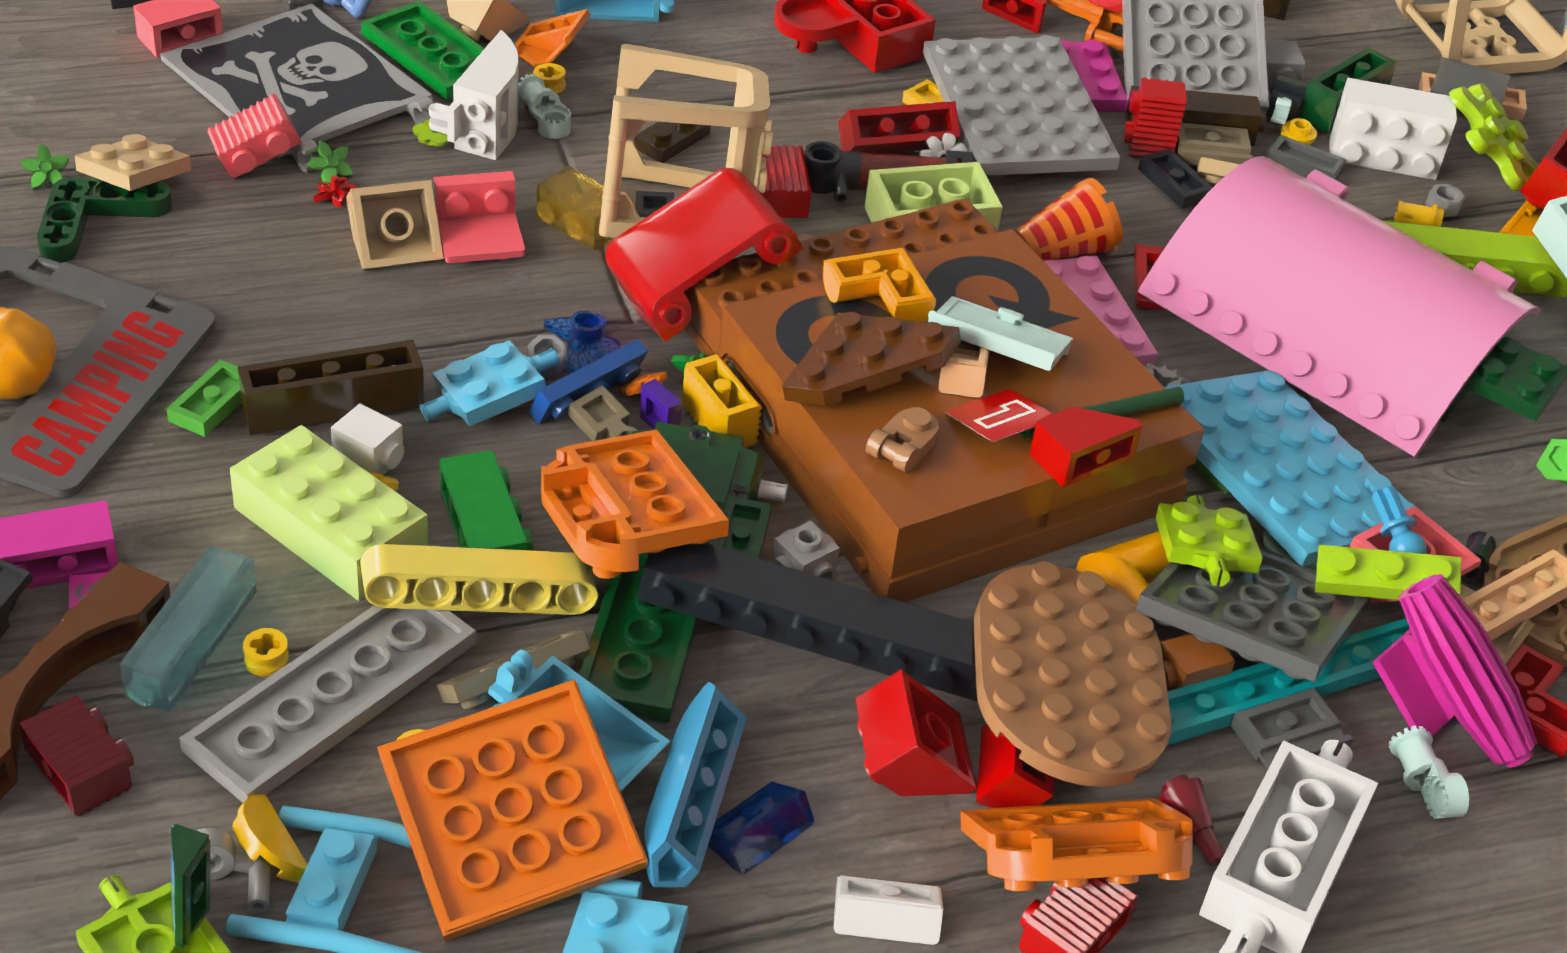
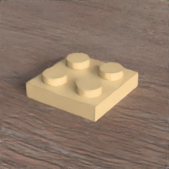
M139 134L126 135L122 137V141L113 144L94 145L91 147V151L75 155L76 171L129 191L191 171L190 155L174 150L171 145L157 144L146 140L145 136Z

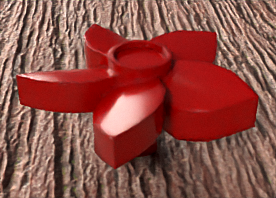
M332 176L330 178L331 183L317 182L320 192L314 195V202L330 198L332 204L337 207L343 206L350 189L358 188L354 184L348 183L346 177L338 178V176Z

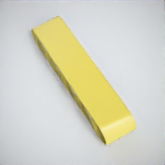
M380 544L365 551L360 560L365 597L369 603L381 608L577 615L589 611L598 600V591L590 565L571 552Z

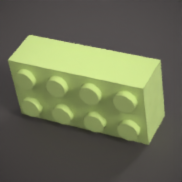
M303 425L298 426L230 468L234 508L358 601L365 598L360 563L365 551L380 544L428 546V517L424 511Z

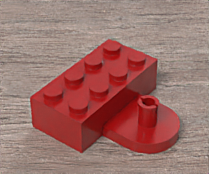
M779 0L775 5L774 12L775 27L785 36L797 40L795 48L798 51L813 53L818 49L817 42L836 39L874 73L925 58L923 54L925 41H933L936 20L912 0Z

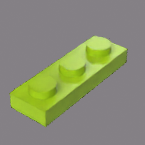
M1319 545L1315 592L1400 600L1399 595L1412 584L1432 575L1442 574L1460 595L1461 557Z

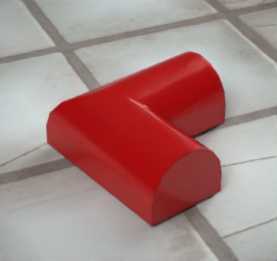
M1522 643L1505 665L1519 689L1537 739V744L1563 759L1567 755V704L1547 693L1562 674L1564 666Z

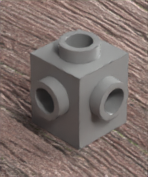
M810 520L794 529H788L774 538L772 563L835 581L840 547L837 546L830 535L825 534Z

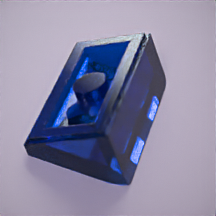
M771 781L715 821L708 847L740 874H746L813 825L814 816L806 792Z

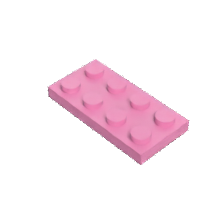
M1081 256L1079 258L1044 261L1144 366L1148 363H1152L1155 366L1158 356L1156 349L1097 256Z

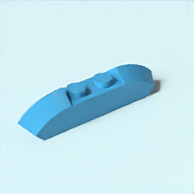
M710 681L701 689L689 705L676 729L646 818L644 829L645 854L648 859L646 873L653 887H686L700 872L747 717Z

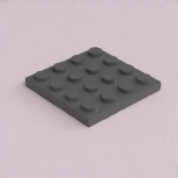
M1260 550L1262 562L1258 574L1228 571L1230 574L1229 582L1219 587L1218 582L1217 586L1211 583L1209 573L1205 569L1170 562L1139 595L1136 611L1149 616L1155 623L1163 626L1177 627L1192 633L1195 638L1202 642L1217 643L1237 651L1241 657L1247 660L1265 662L1282 669L1285 674L1292 678L1307 679L1312 682L1316 681L1368 609L1371 597L1316 593L1315 570L1305 566L1301 567L1297 563Z

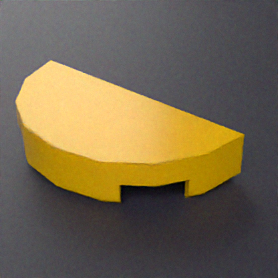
M266 794L251 795L238 809V816L232 825L238 843L252 860L256 861L261 855L270 864L281 869L276 875L277 877L299 883L308 865Z

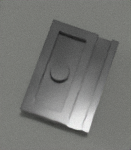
M1315 688L1234 714L1231 722V727L1255 760H1261L1266 766L1265 774L1283 740L1319 756L1325 741H1339L1333 755L1339 754L1343 743L1350 747L1353 741L1350 734L1345 735L1339 728L1341 722Z

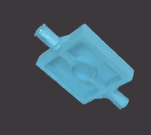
M510 340L504 343L493 344L485 351L464 360L453 361L447 367L433 372L436 387L440 390L442 396L421 404V413L428 422L450 411L461 416L467 425L471 427L536 398L539 390L546 387L545 380L539 372L559 365V357L553 348L530 358L523 355Z

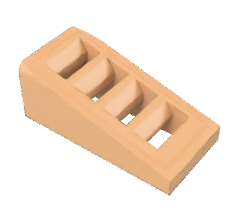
M961 340V343L946 365L941 368L939 391L946 394L975 398L981 397L984 390L989 350Z

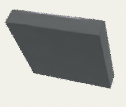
M1443 57L1430 92L1450 96L1449 92L1452 89L1466 87L1468 89L1472 85L1483 83L1490 90L1492 96L1502 105L1511 76Z

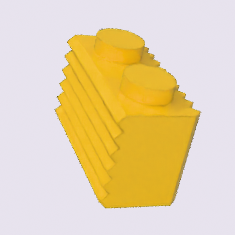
M715 354L686 363L684 368L682 406L686 407V411L690 412L691 417H694V422H698V425L705 426L713 432L744 437L743 447L745 448L755 445L759 441L757 436L760 434L758 432L760 426L758 424L761 422L759 417L762 415L760 413L762 406L724 360Z

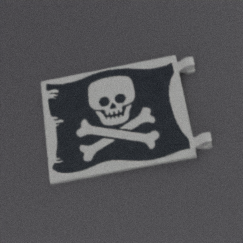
M312 3L160 54L161 61L228 117H235L236 112L242 113L243 108L249 109L250 105L256 106L257 101L263 102V99L270 98L271 94L277 95L293 121L302 141L301 144L277 156V158L288 154L293 155L298 166L304 172L314 170L306 164L313 158L311 153L318 151L317 143L320 140L331 139L403 111L410 113L415 124L424 123L425 120L431 118L427 110L431 104H434L430 92Z

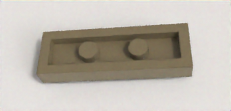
M568 631L522 650L530 654L533 659V667L538 669L551 656H555L568 667L577 663L574 655L590 648L584 631ZM515 653L437 684L443 703H461L462 708L466 709L491 699L488 691L489 687L496 682L498 669L505 662L511 661V657Z

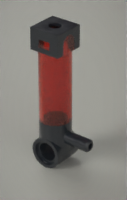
M825 141L810 143L806 146L804 153L811 192L828 194L834 191V199L839 203H844L848 200L849 188L867 190L870 170L973 162L972 152L946 150L945 158L841 150L837 145Z

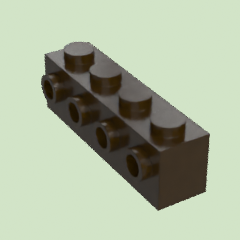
M414 340L238 367L241 405L249 435L297 428L300 425L309 426L339 421L359 403L380 414L418 408L421 404H424V370Z

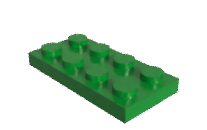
M421 1L361 22V32L364 37L446 100L454 98L453 85L484 50L482 46Z

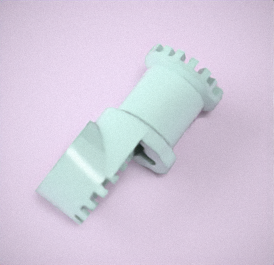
M526 74L525 78L521 77V83L518 82V102L525 106L527 105L530 114L538 121L539 134L549 139H560L568 136L571 133L570 109H567L560 102L559 96L550 88H545L544 81L534 74H530V76Z
M1411 726V731L1406 727L1403 729L1404 734L1398 732L1396 733L1397 736H1392V741H1389L1390 746L1388 747L1391 753L1401 761L1405 770L1403 780L1411 790L1421 791L1424 803L1427 804V811L1432 810L1429 812L1430 816H1433L1434 819L1463 817L1469 807L1467 784L1461 774L1449 773L1444 761L1436 757L1431 747L1433 737L1430 731L1427 732L1423 726L1418 728Z

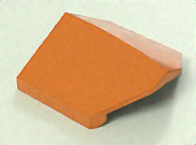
M585 9L530 23L514 44L518 57L534 68L541 64L553 63L573 41L591 15L589 10Z

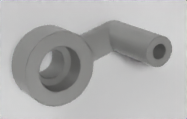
M215 828L196 830L208 834L209 839H211L210 880L225 877L231 871L248 873L247 908L250 912L256 914L266 912L270 907L271 864L261 855L254 861L244 850L235 849L233 838L223 831Z

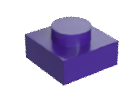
M656 379L643 384L641 387L640 418L653 430H655L657 422L680 425L682 402L678 396L665 388Z

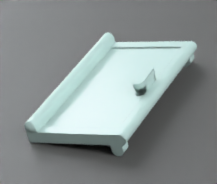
M954 296L937 312L932 310L928 314V322L959 327L960 338L965 342L1051 371L1063 355L1068 354L1073 341L1072 337L1023 321L1024 315L1003 307H1000L997 312Z

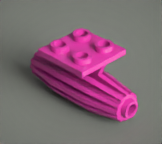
M1435 574L1412 584L1399 595L1410 629L1372 662L1410 729L1411 726H1416V728L1423 726L1433 736L1455 716L1494 764H1505L1506 767L1511 768L1528 761L1533 756L1531 750L1537 744V739L1519 689L1481 621L1442 574Z

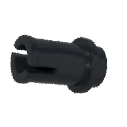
M1484 531L1473 532L1468 537L1465 547L1479 557L1481 563L1479 567L1461 576V579L1466 582H1475L1483 579L1485 572L1488 573L1490 569L1489 559L1496 549V541L1493 536H1490L1484 545L1482 542L1487 534Z

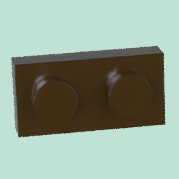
M657 122L638 133L634 137V144L638 151L660 163H664L709 135L711 125Z

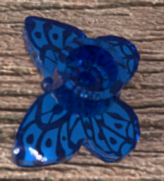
M582 310L575 312L571 317L544 320L545 329L566 339V342L569 344L567 348V367L570 373L596 361L597 358L600 359L621 348L620 342L615 337L604 335L606 319L596 312Z

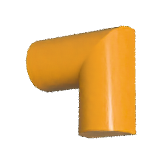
M904 248L824 260V287L828 298L833 303L880 296L893 317L925 323L929 319V312L935 309L936 298Z
M1157 531L1084 555L1079 559L1076 570L1097 573L1104 579L1105 583L1123 593L1137 605L1139 595L1170 562L1167 560L1160 532Z

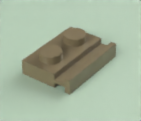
M1181 123L1176 142V153L1187 165L1198 166L1201 157L1235 164H1242L1253 158L1250 155L1251 145L1247 129Z

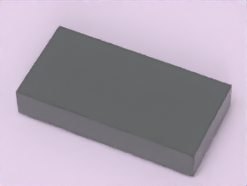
M1282 135L1277 138L1266 155L1267 158L1305 178L1314 169H1317L1327 176L1338 180L1347 162L1344 158Z

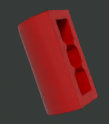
M987 723L981 726L977 803L990 808L1040 805L1054 796V777L1035 769L1021 760L1019 756L1022 751L1015 747L1004 734L997 738Z

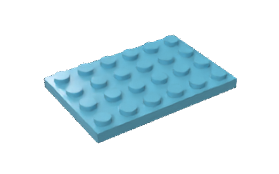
M1266 370L1165 387L1166 389L1177 386L1182 388L1184 402L1181 405L1205 429L1197 458L1301 567L1317 563L1319 545L1350 547L1353 537L1382 523L1372 496L1374 492L1392 486L1390 480L1379 474L1364 459L1363 454L1337 433L1336 428L1326 422L1306 399L1300 397L1280 374ZM1397 491L1405 510L1414 506Z

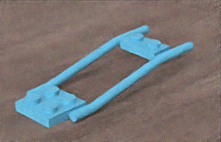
M282 806L279 818L285 827L323 832L286 911L287 919L284 922L231 914L226 923V934L228 936L321 949L336 953H422L343 931L378 850V840L411 848L404 825L378 818ZM625 879L609 881L579 893L582 894L563 953H679L689 921L688 907L642 900L643 883L639 881Z

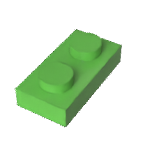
M220 359L167 408L168 422L206 437L241 404L238 366Z

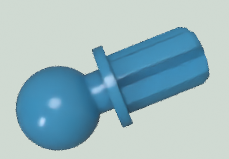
M1389 486L1374 492L1372 496L1373 502L1384 525L1380 529V533L1383 537H1393L1389 544V551L1426 554L1427 547L1423 537L1414 531H1410L1417 523L1415 517L1407 516L1396 488Z

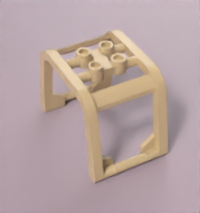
M1395 0L1398 10L1404 17L1419 27L1438 49L1442 57L1502 74L1545 71L1556 68L1567 61V29L1562 37L1528 0H1450L1449 3L1416 5L1413 3L1414 0ZM1506 15L1539 52L1520 54L1515 48L1516 40L1501 29L1500 23L1495 17ZM1467 20H1472L1476 28L1470 29L1471 25ZM1443 22L1446 26L1444 41L1440 39L1427 23ZM1488 46H1491L1490 54L1485 50Z
M622 44L617 89L613 100L610 135L608 137L609 145L599 234L604 237L616 238L645 219V217L638 215L627 193L620 192L622 177L692 188L714 173L643 160L632 139L648 121L731 127L726 168L739 170L760 193H765L767 169L766 157H762V155H770L773 131H771L772 120H768L770 95L768 76L765 72L739 63ZM656 69L737 83L734 106L631 97L632 89H639Z

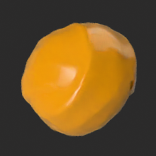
M0 307V401L18 400L35 394L47 380L56 357V339L47 326L24 311Z

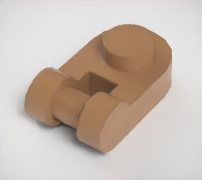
M912 407L904 409L897 413L882 429L877 428L868 439L865 452L877 459L885 457L893 461L895 468L908 473L936 444L939 421L935 415L924 408Z

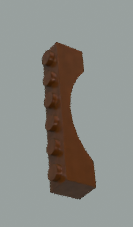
M119 562L105 577H101L95 583L92 590L75 607L70 608L64 614L61 622L44 639L37 641L33 645L30 653L11 672L2 676L0 679V800L18 782V759L23 742L19 723L36 715L56 691L89 667L120 653L144 647L173 617L168 581Z

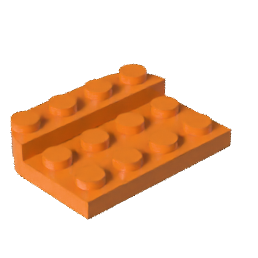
M658 430L565 446L556 449V460L547 466H541V501L544 508L578 558L592 566L593 573L600 578H615L621 572L638 571L639 554L658 553L671 547L691 543L703 544L711 539L728 536L729 519Z
M1156 798L960 810L961 831L976 842L978 846L987 851V873L1003 878L1004 888L1007 890H1034L1037 888V881H1056L1058 886L1073 888L1088 885L1089 878L1107 877L1108 882L1117 884L1136 883L1139 881V875L1158 874L1159 878L1165 880H1184L1190 878V866L1193 864L1192 819Z

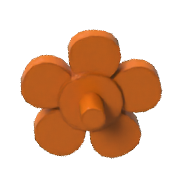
M666 372L641 375L623 385L620 389L622 394L626 393L627 396L635 395L641 392L643 384L653 379L663 384V380L667 379L668 375Z

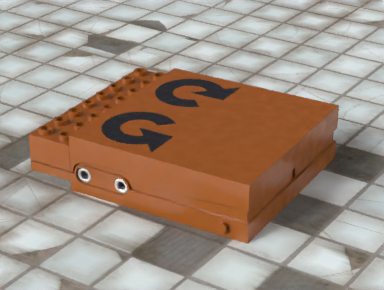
M967 198L800 241L804 249L780 264L766 262L757 253L743 255L730 260L684 291L692 307V318L688 326L684 328L685 332L701 353L706 354L707 357L715 354L719 355L762 406L760 410L762 415L759 417L761 422L758 424L760 426L758 429L760 434L757 436L758 442L828 535L834 539L837 546L840 547V551L852 565L855 573L862 578L872 593L907 602L1156 517L1159 503L1174 504L1184 501L1189 484L1184 478L1186 468L1196 462L1205 429L1181 404L1125 416L1137 419L1143 424L1135 458L1065 488H1062L1029 455L1033 437L1024 439L1019 432L992 442L944 412L1008 388L1053 414L1070 407L1083 408L1166 389L1013 229L998 232ZM904 248L936 298L934 311L937 312L954 296L997 312L1000 307L1021 313L1024 315L1023 321L1073 338L1068 354L1063 355L1051 371L989 350L983 395L979 398L940 392L939 379L941 368L927 372L924 366L901 373L902 381L870 392L865 389V386L841 393L843 401L828 406L786 401L782 388L784 382L838 312H855L859 315L881 318L893 317L880 296L837 303L831 302L826 294L823 281L824 260ZM912 407L924 408L935 415L939 421L938 438L934 447L910 472L905 473L895 468L893 461L885 457L877 459L865 452L868 439L877 428L882 429L897 413L904 409Z

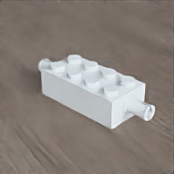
M1283 740L1212 877L1199 913L1200 916L1231 930L1219 953H1257L1261 945L1277 953L1302 952L1378 785L1377 782L1346 769L1353 759L1352 750L1347 744L1343 743L1338 756H1334L1333 753L1339 741H1325L1319 756Z

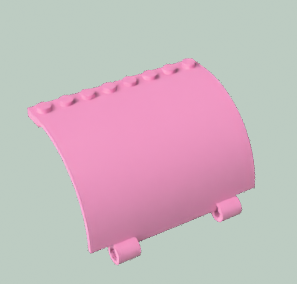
M1264 156L1254 157L1245 161L1221 179L1193 209L1171 238L1137 292L1266 370L1280 374L1286 382L1412 457L1417 458L1439 425V421L1485 357L1520 320L1528 315L1537 317L1541 312L1540 308L1513 294L1512 292L1517 284V280L1495 267L1480 261L1472 271L1347 202L1346 198L1349 193V187L1317 169H1314L1307 178H1304Z

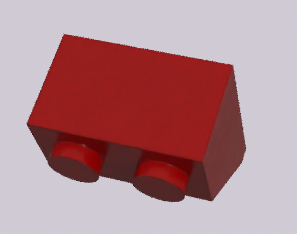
M899 670L855 698L859 717L857 728L863 738L866 754L864 766L869 777L875 783L883 784L899 796L970 794L977 790L962 720L958 711L903 670Z

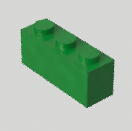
M493 450L439 458L440 493L459 547L534 551L529 528H522L520 524L522 522V514L519 500L516 496L510 497L509 495L510 479L507 468L505 466L499 467Z

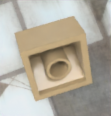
M431 180L350 189L346 196L353 240L363 270L444 259Z

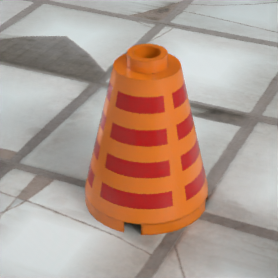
M1093 178L1080 181L1015 230L1043 261L1110 253L1119 249L1116 245L1121 244L1123 239L1122 225L1113 201L1105 203L1101 195L1107 193V191Z

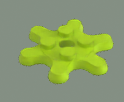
M1483 83L1472 85L1468 89L1466 87L1452 89L1449 92L1450 98L1457 109L1467 118L1472 129L1466 133L1470 146L1480 155L1488 154L1498 165L1506 184L1513 191L1517 192L1523 187L1538 166V163L1529 155L1523 143L1528 139L1524 126L1517 119L1510 120L1507 118L1501 103L1492 96L1490 90Z

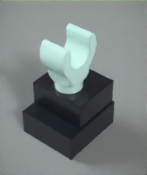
M1278 75L1266 116L1272 117V122L1285 125L1286 121L1298 118L1309 83Z

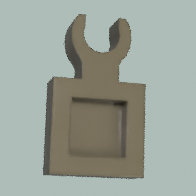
M603 385L569 404L567 415L592 441L629 435L633 431H637L635 428L627 426L630 413Z

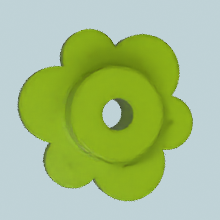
M429 119L425 120L424 123L413 126V134L418 136L420 143L430 146H444L448 143L447 134L433 131L429 128Z

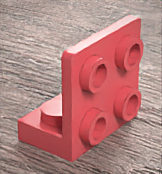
M513 171L434 177V201L446 263H469L471 261L493 259L507 260L525 256V246L515 214V177Z

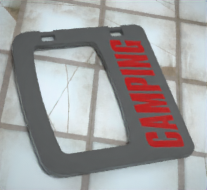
M12 246L0 247V281L6 278L19 279L104 308L95 324L57 371L42 385L39 391L0 425V478L55 497H71L84 488L215 328L214 313L205 307L183 300L176 301L158 295V292L66 262L59 263L23 248ZM37 267H41L54 273L49 276L35 270ZM158 305L172 311L166 314L154 310L152 307Z

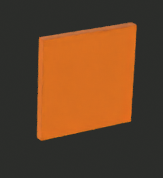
M575 679L377 747L444 942L648 867L647 856Z

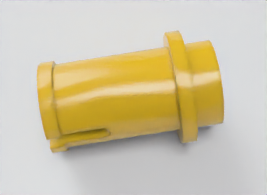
M1398 201L1396 207L1398 210L1395 212L1394 222L1441 227L1444 209L1437 208V204H1432V207Z

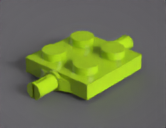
M1196 495L1188 498L1187 502H1176L1174 504L1159 503L1155 519L1168 562L1187 564L1205 569L1209 573L1211 583L1217 586L1218 582L1219 587L1229 582L1230 574L1228 571L1258 574L1262 555L1246 514H1242L1232 508L1207 509L1204 498L1199 496L1197 501Z
M117 874L110 875L111 883L108 878H105L99 885L100 892L106 897L112 907L101 918L75 931L78 945L84 953H231L206 917L188 945H185L183 949L176 947L171 904V882L153 891L132 895L122 882L121 877Z

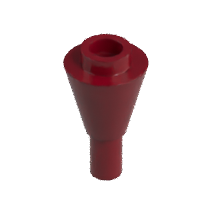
M1179 775L1170 779L1161 787L1162 794L1157 800L1192 819L1193 840L1196 841L1209 866L1218 865L1225 851L1213 832L1214 826L1201 779L1197 777L1188 778L1187 775Z

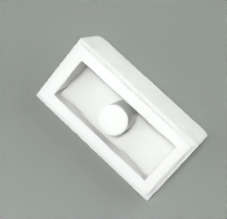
M841 875L837 877L834 912L835 933L935 945L939 942L944 910L941 888Z

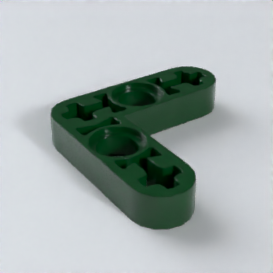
M67 177L58 180L52 186L37 234L41 257L59 263L75 258L79 250L88 215L160 217L166 215L172 209L170 186L165 182L158 181L129 191L97 178ZM109 196H120L117 198H106ZM63 218H72L68 221H56Z

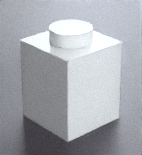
M360 403L331 427L332 447L367 472H376L384 475L390 469L397 467L403 458L402 424Z

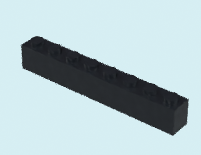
M691 543L667 548L658 553H649L643 568L637 600L880 672L888 676L903 670L923 686L978 702L973 622L708 543Z

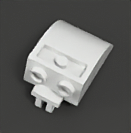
M502 30L499 31L453 85V103L450 106L439 103L429 106V116L431 117L429 119V128L431 130L447 134L448 141L454 143V149L496 160L512 141L518 126V53L512 40Z

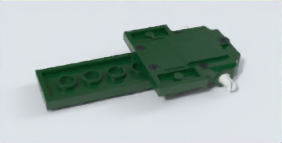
M657 422L655 430H658L729 519L728 536L711 539L706 543L760 559L771 517L772 504L759 502V499L764 498L785 503L788 484L763 480L762 455L743 447L744 437L713 432L702 425L685 427ZM633 431L631 434L640 433V432H645V431ZM649 553L639 554L638 571L621 572L619 576L610 578L590 639V649L586 652L579 675L635 716L670 722L698 618L637 600L643 568Z

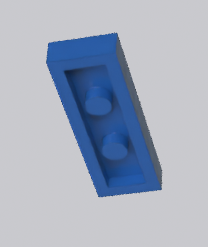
M638 338L539 390L529 413L539 425L553 417L556 420H560L567 416L569 404L603 385L609 390L610 386L618 382L621 385L627 384L641 373L640 365L648 353L647 348Z

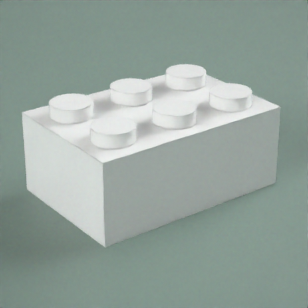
M1347 78L1329 137V153L1347 160L1346 164L1436 180L1457 121L1456 106L1448 95Z

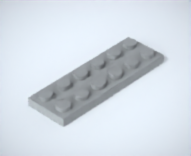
M372 606L179 738L181 751L242 803L251 795H267L476 644V630L449 610L397 609Z

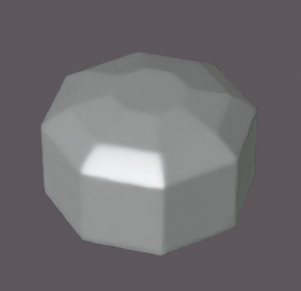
M1437 184L1429 191L1425 204L1429 207H1432V204H1437V208L1444 209L1443 217H1452L1460 213L1466 197L1459 188L1449 184Z
M538 335L528 344L527 354L530 358L550 350V348H553L559 357V365L539 372L542 377H556L567 367V344L556 335Z

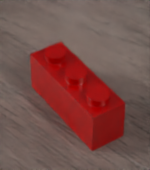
M956 101L851 109L838 121L842 150L861 152V155L929 150L927 139L931 136H936L940 141H942L945 133L953 134L956 141L961 137Z

